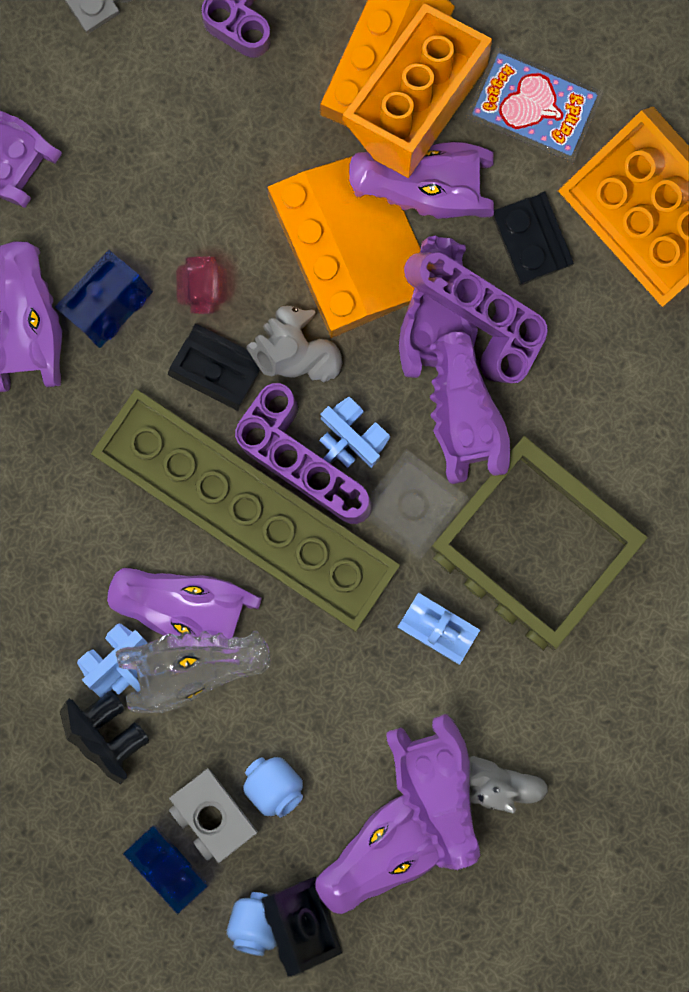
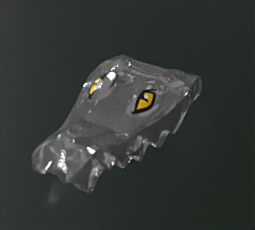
M187 631L179 636L170 633L139 647H124L116 651V658L120 668L137 671L141 692L134 691L126 696L128 710L136 713H164L180 708L238 678L252 677L265 673L270 667L271 658L268 644L257 631H252V634L245 638L235 636L227 639L222 633L210 635L207 631H202L198 637H194Z

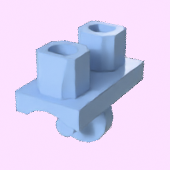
M350 397L341 401L333 409L328 406L320 414L322 416L320 419L341 439L337 442L327 432L319 440L329 450L323 459L331 464L338 458L348 468L356 460L345 450L349 446L372 468L380 460L379 453L384 449L390 436L375 422L360 437L350 426L364 411Z
M420 593L417 594L397 627L460 665L480 632V629Z
M119 623L107 633L105 638L114 647V650L105 659H102L93 649L86 652L77 661L85 676L82 681L100 698L112 689L119 695L129 685L137 692H140L144 686L137 678L148 668L143 660L154 651V648L136 630L132 632Z

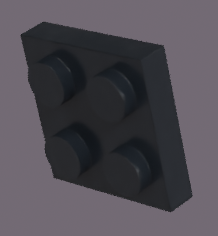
M316 876L261 898L264 916L271 927L278 948V957L284 965L287 977L301 974L342 954L327 907L317 894L315 887Z

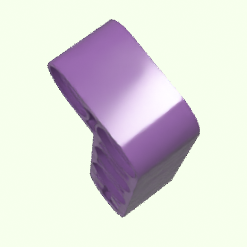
M204 0L202 5L203 24L211 35L248 57H259L268 50L270 46V27L266 19L250 9L254 0ZM216 9H225L230 13V16L226 21L215 22L210 18V14ZM250 29L259 30L263 34L262 39L256 43L246 42L242 37Z
M415 253L410 256L404 267V275L411 286L492 336L480 361L483 375L488 380L494 382L518 383L522 381L528 374L546 339L548 332L545 320L530 308L442 253ZM430 272H431V273H433V274L436 275V276H442V277H441V278H431V277H429V276H430ZM460 281L463 283L465 291L461 300L456 295V288ZM491 302L496 307V313L492 320L488 315V307ZM524 321L527 332L522 339L519 334V328ZM506 356L509 366L507 371L503 373L501 362Z
M281 383L267 385L261 390L235 429V437L242 450L349 524H358L365 521L372 510V503L367 491L359 483L285 434V431L296 417L298 404L292 391L287 386ZM277 396L286 397L288 405L282 412L273 413L268 410V405L273 398ZM260 428L265 431V437L260 444H246V435L250 430ZM286 450L297 452L298 458L293 466L283 468L278 465V457L282 452ZM319 472L329 474L330 482L326 488L315 490L310 487V480L314 474ZM339 488L342 494L353 500L358 495L361 507L358 510L352 507L347 512L346 504L336 495Z

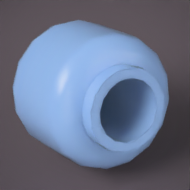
M263 757L258 758L245 771L248 778L243 786L244 793L263 815L283 817L289 814L301 802L303 798L301 794L303 781L283 758L273 757L267 760Z
M252 892L250 898H241L234 903L227 927V935L234 942L233 947L236 950L247 954L263 956L266 950H272L277 946L271 927L265 919L264 907L261 898L268 896L267 894Z

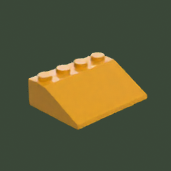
M654 107L641 110L558 192L655 300L664 307L689 285V145Z
M352 157L303 171L267 187L268 197L331 338L409 305L414 287L407 282L404 275V267L409 257L415 253H420L421 250L401 206L388 204L387 199L384 197L377 198L373 195L356 197L354 195V190L349 181V164Z

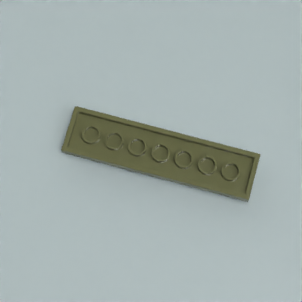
M136 388L91 453L93 457L355 632L400 567V564Z

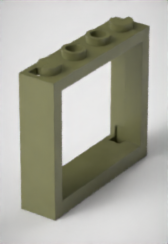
M523 436L510 452L508 472L497 476L491 474L432 545L431 550L436 553L432 559L449 574L454 569L467 579L463 585L481 600L487 595L498 604L494 611L511 625L516 620L529 630L525 637L544 651L547 646L552 650L558 648L648 537L528 438ZM519 460L523 461L624 545L623 549L555 631L449 545Z

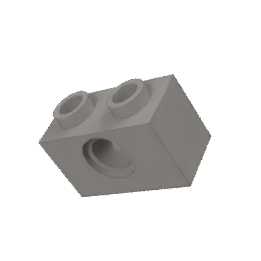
M207 768L169 798L174 804L169 809L170 813L183 829L190 825L198 836L193 843L207 861L214 857L218 863L258 833L210 768ZM206 806H214L222 814V822L216 829H207L200 823V812Z

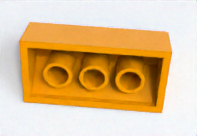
M368 0L320 104V115L347 126L342 120V115L422 5L425 3L450 17L455 6L448 0Z
M424 3L342 115L343 122L375 161L409 178L487 68L492 38Z

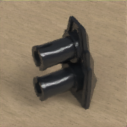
M108 691L105 696L84 711L69 698L60 710L67 741L77 746L83 755L97 764L107 777L121 785L127 779V774L122 768V762L142 746L149 743L146 733L134 722L129 728L107 743L98 730L118 714L124 712V707L118 697L113 692Z

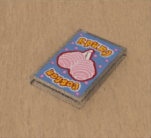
M496 47L465 120L573 165L604 92Z

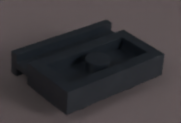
M545 191L534 197H528L494 210L492 217L520 286L573 266L574 262Z
M195 323L190 335L186 338L171 364L168 376L238 411L254 384L260 368L247 349Z

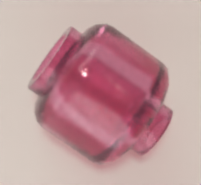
M217 257L185 258V264L180 265L176 269L177 302L183 306H190L191 314L214 313V306L221 305L227 300V270L224 265L217 263Z

